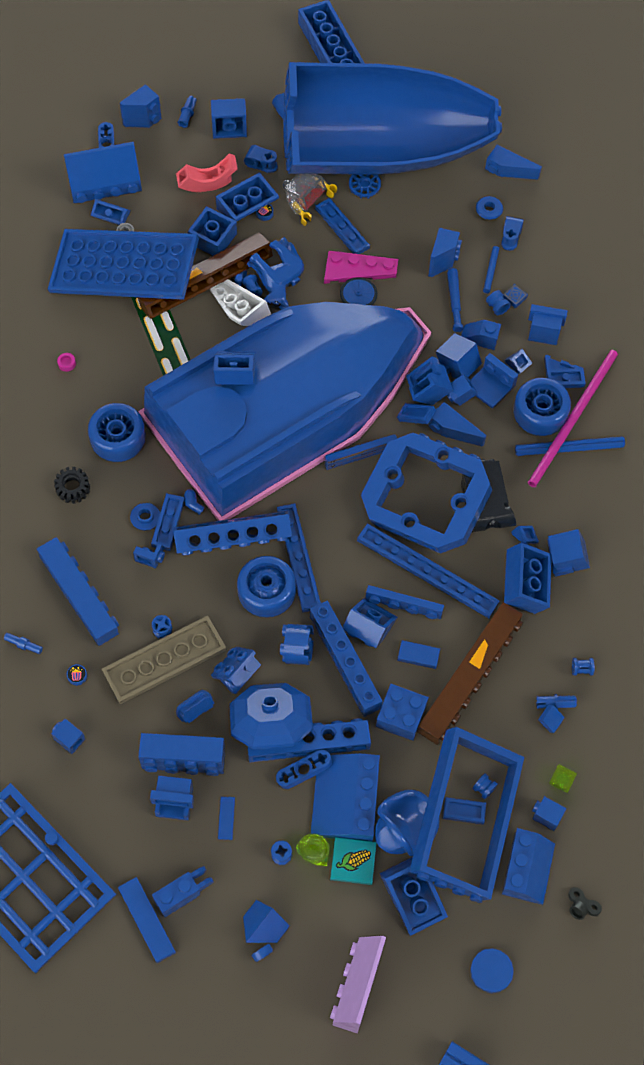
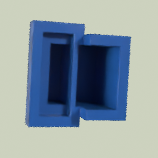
M532 304L528 320H531L528 341L557 345L561 326L565 324L568 310Z
M456 333L436 351L438 363L444 365L447 374L451 372L452 377L456 379L463 374L469 377L482 364L477 343Z
M430 357L406 375L413 401L434 405L453 391L445 366L439 364L435 357Z
M579 529L548 536L549 539L547 541L549 552L552 555L551 563L555 577L590 568L585 540Z
M158 776L156 791L151 790L150 795L151 803L156 804L155 816L189 820L190 808H193L194 805L192 780Z

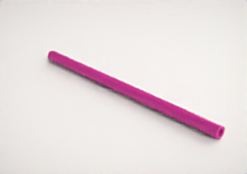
M610 350L528 481L531 487L537 486L617 358L618 353L615 350Z

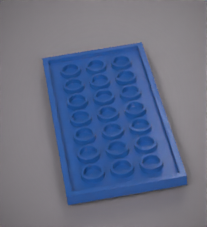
M64 229L48 291L50 293L184 300L199 237L197 234Z

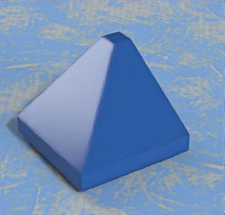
M520 349L504 360L518 374L532 364L523 349Z
M517 526L511 531L512 535L524 544L539 543L533 526Z

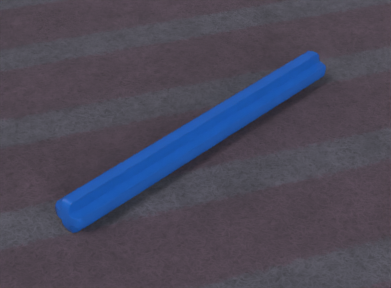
M610 437L564 441L557 453L623 448L625 446V438ZM553 442L516 445L515 454L517 456L546 454Z

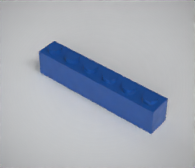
M56 537L38 547L37 552L40 559L97 645L100 646L119 634L117 620L114 616H109L107 605L104 601H99L97 598L99 594L94 586L90 587L87 583L89 579L85 572L78 570L79 564L74 556L70 557L68 555L69 549L64 541L60 543Z

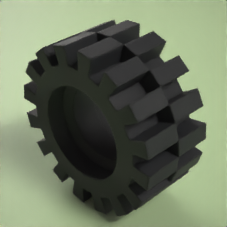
M66 467L65 472L63 469L60 471L61 475L57 473L54 486L58 497L60 496L62 501L65 499V502L69 503L71 500L72 504H76L75 500L81 502V497L84 499L87 497L86 494L90 492V484L85 471L82 472L80 468L76 470V467H72V470H70L69 467ZM76 480L79 482V487L75 490H67L65 484L68 481Z

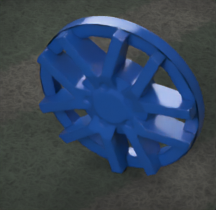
M352 174L349 179L351 193H354L361 199L362 197L369 199V197L379 193L381 188L380 177L373 175L374 177L370 179L371 175H366L365 177L363 174Z

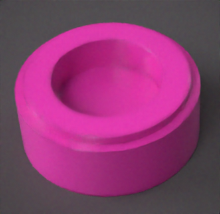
M63 353L57 359L58 367L62 371L69 372L76 366L75 357L71 353Z

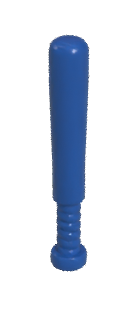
M450 268L447 271L451 309L454 318L453 331L461 332L463 331V325L461 324L458 270Z

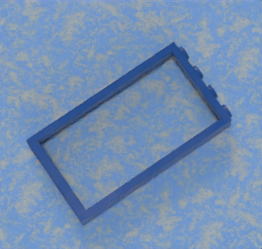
M458 727L446 730L409 872L415 874L416 878H420V880L435 882L434 885L439 888H450L452 893L456 895H467L471 901L482 903L484 900H491L524 762L523 756ZM458 744L508 766L479 888L427 866Z

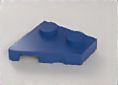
M545 355L544 362L547 378L559 382L565 388L585 387L584 369L582 367L571 365L563 360L559 362L551 359L550 355Z

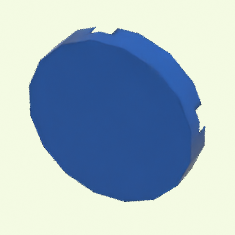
M492 948L484 949L475 956L471 964L470 973L471 979L479 989L487 993H498L506 989L510 984L514 970L509 957L502 951Z

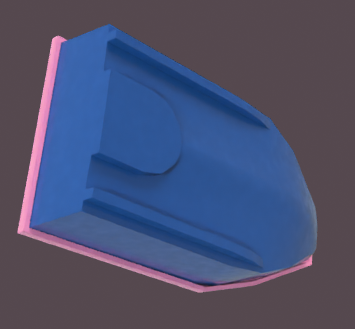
M335 302L289 306L258 320L145 386L144 408L138 412L218 521L231 519L325 461V455L341 451L359 440L394 399L406 379V375L409 374L430 339L432 332L410 307L393 309L385 306ZM217 351H256L254 385L215 384L214 358Z

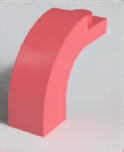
M229 153L217 165L205 169L195 168L186 164L176 173L178 188L191 192H207L228 185L232 182L231 175L237 170L235 155Z

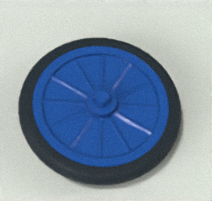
M352 278L346 281L340 290L342 302L348 304L373 305L378 296L375 285L365 278Z

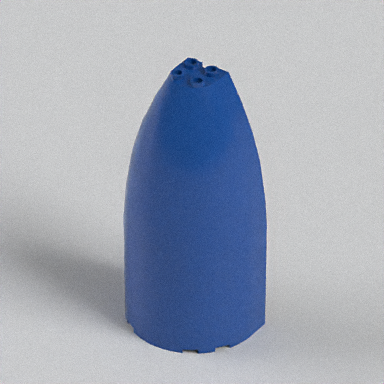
M289 62L285 79V85L287 86L284 92V107L286 109H284L283 138L285 158H288L286 159L288 174L378 175L427 169L468 155L496 140L502 132V122L498 121V116H501V106H499L497 98L463 81L437 72L398 65L365 63Z

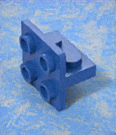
M235 647L229 650L227 657L215 666L211 676L219 679L231 693L236 694L261 664L254 657L256 654L254 650Z

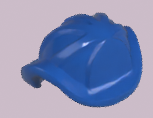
M417 790L400 791L391 795L379 805L377 810L379 819L375 828V838L382 850L391 854L408 853L409 856L414 855L428 797L424 793ZM438 819V823H437V827H436V831H435L434 838H435V836H436V834H437V832H438V829H439V823H440V820H439V819Z

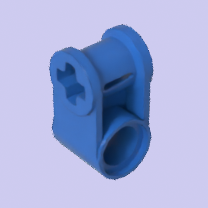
M252 145L244 158L245 165L265 171L266 173H273L278 168L276 152L257 145Z
M506 216L502 247L505 250L511 251L517 247L524 219Z

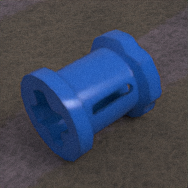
M248 275L242 280L243 285L246 286L248 291L258 297L262 295L263 291L258 285V277L256 275Z
M572 658L573 676H577V674L594 675L595 665L593 658H589V660Z

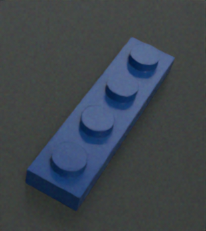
M368 585L366 591V599L370 603H381L391 609L400 608L410 614L419 613L429 619H441L444 608L442 604Z

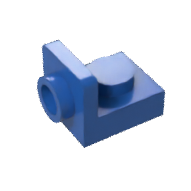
M162 544L157 545L155 552L146 547L140 548L136 546L133 555L136 562L156 568L158 563H162L165 552H163Z

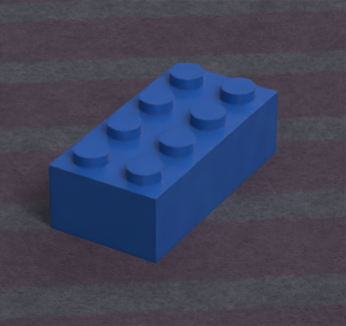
M141 733L138 757L142 769H145L147 772L165 770L167 773L175 774L178 771H184L190 775H197L198 772L209 776H218L224 772V738Z

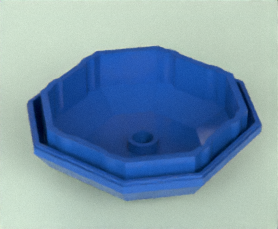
M287 683L252 685L230 703L231 736L251 749L263 750L294 746L313 730L310 697Z

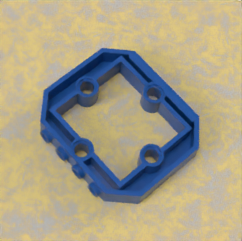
M410 433L389 441L361 493L371 523L438 553L465 545L492 492V487L483 463L480 460L481 458L475 454L467 455L457 447L450 448L440 440L435 442L423 433L419 435ZM409 452L435 462L440 469H452L472 478L465 494L457 493L452 497L451 506L454 515L444 534L421 525L417 515L412 512H407L400 516L382 508L390 489H397L404 484L405 479L401 468ZM443 455H448L446 460H440ZM398 474L395 479H390L391 475ZM461 502L466 503V505L463 508L457 507V505ZM408 522H415L412 527H406Z

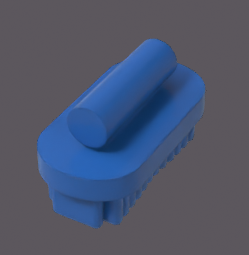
M201 690L179 704L176 709L177 717L185 723H190L198 715L200 716V714L213 708L212 704H214L211 694Z

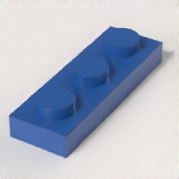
M166 493L151 542L152 547L156 548L158 544H162L163 550H171L174 540L173 530L174 527L178 526L185 497Z

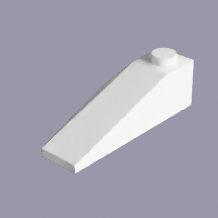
M229 279L210 288V291L227 316L242 326H250L258 320L271 315L268 304L264 299Z

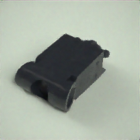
M480 459L492 487V492L472 533L485 531L489 528L516 526L515 515L509 506L499 461ZM462 474L461 487L465 494L472 478Z

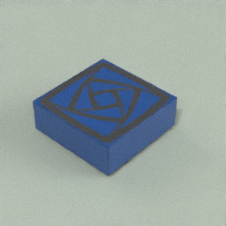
M515 284L503 294V298L507 299L514 308L518 307L528 296L527 293Z

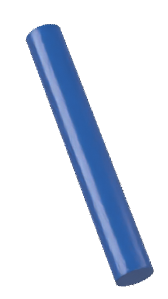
M497 246L492 248L483 288L484 293H490L499 253V247Z

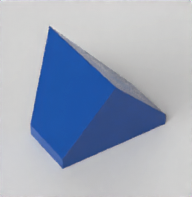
M258 900L253 903L243 916L246 943H278L290 927L273 908Z

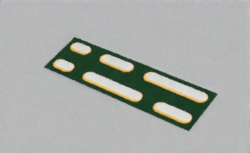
M131 297L163 376L190 361L191 359L171 311L168 310L150 319L141 309L138 298Z

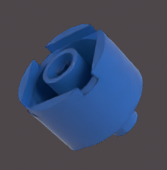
M283 625L282 636H285V640L280 645L282 662L286 664L310 665L309 661L312 660L314 643L312 637H310V634L314 635L312 625Z

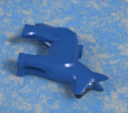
M285 237L280 241L274 240L269 244L271 248L278 252L282 263L270 267L258 253L252 255L249 259L250 261L247 262L248 267H252L258 273L264 287L269 292V295L264 300L268 305L279 307L280 310L289 307L286 300V287L290 284L292 287L301 280L299 277L304 271L303 261L294 245L288 242Z

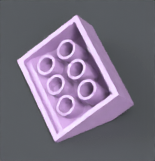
M359 937L358 943L353 942L350 951L353 959L351 964H346L343 974L347 979L345 985L340 984L337 997L340 998L339 1005L333 1006L330 1016L331 1019H334L333 1026L358 1034L386 937Z

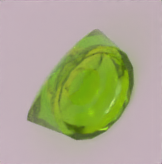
M308 834L296 844V850L303 859L317 866H327L330 848L323 836Z

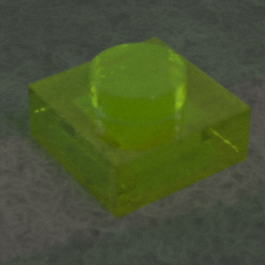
M558 764L549 784L568 793L577 773Z

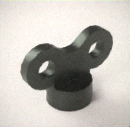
M574 887L570 889L568 897L574 903L569 908V912L574 918L583 920L587 913L591 916H598L601 913L602 907L597 901L588 900L579 888Z

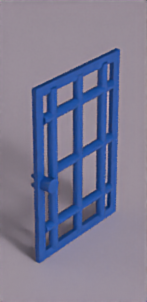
M10 783L0 792V809L8 817L0 825V837L15 824L41 853L23 870L0 846V859L16 875L0 891V909L25 937L18 942L1 922L0 935L36 974L117 894ZM10 795L20 805L15 812L5 802ZM26 812L47 833L45 835L47 844H57L86 874L87 877L82 882L25 824L21 817ZM46 859L74 887L57 906L29 877ZM22 882L50 911L32 930L4 900ZM92 883L104 893L98 900L87 889ZM81 895L91 907L76 922L72 923L64 915L63 911ZM57 919L66 931L48 948L38 935ZM30 943L42 954L36 960L25 949Z

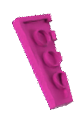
M329 251L324 284H328L330 281L346 282V280L352 278H373V280L396 278L398 259Z

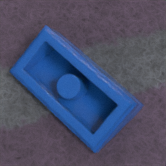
M95 199L90 216L120 225L125 223L130 210Z

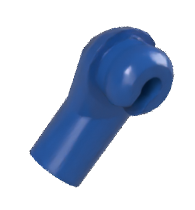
M186 490L184 493L186 507L200 515L205 507L197 503L194 490Z

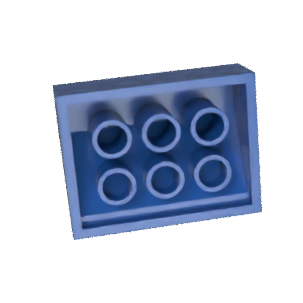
M134 142L64 154L74 203H83L85 201L100 200L102 198L142 191Z
M360 753L331 755L333 759L331 767L316 775L310 837L331 839L337 837L373 842L380 755ZM321 756V757H320V762H321L322 764L326 763V762H325V759H326V758H324L323 756Z

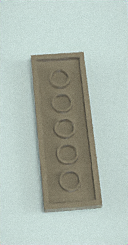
M207 615L102 668V672L119 704H122L226 651V646Z

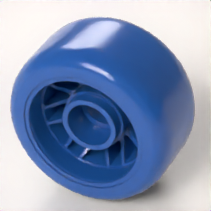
M550 378L531 379L524 383L516 394L513 407L515 420L523 430L532 435L548 436L554 434L563 427L568 419L571 399L565 387L559 382Z
M111 403L102 406L92 415L88 424V436L93 450L98 456L107 461H127L135 457L144 446L146 432L143 419L139 412L129 405Z
M260 556L250 560L243 566L238 575L237 591L239 600L243 607L255 616L268 618L282 614L291 606L296 594V579L291 567L283 560L273 556Z

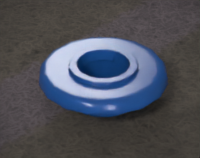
M483 197L476 204V212L484 219H496L502 214L503 205L495 197ZM486 207H491V208H493L494 210L489 211V210H486L485 208H486Z
M139 504L131 511V523L139 530H151L157 525L160 511L153 504ZM143 513L151 515L145 520L140 518V515Z

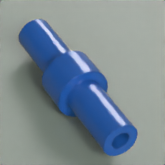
M6 633L4 636V640L17 645V648L22 650L27 649L37 654H41L43 647L31 643L25 637L19 638L10 633Z

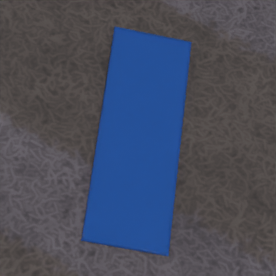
M221 797L218 839H233L235 797Z

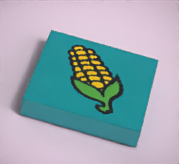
M335 837L330 880L372 885L377 842Z

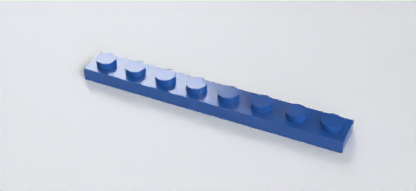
M368 523L357 538L359 543L487 618L491 617L500 602L493 596Z

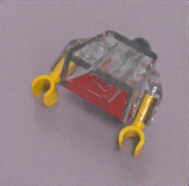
M296 174L292 180L286 179L283 182L286 200L293 211L301 216V223L304 226L307 225L304 218H308L311 222L312 217L309 212H304L303 210L307 211L326 189V195L329 198H333L334 193L337 192V186L335 184H327L328 181L319 174Z

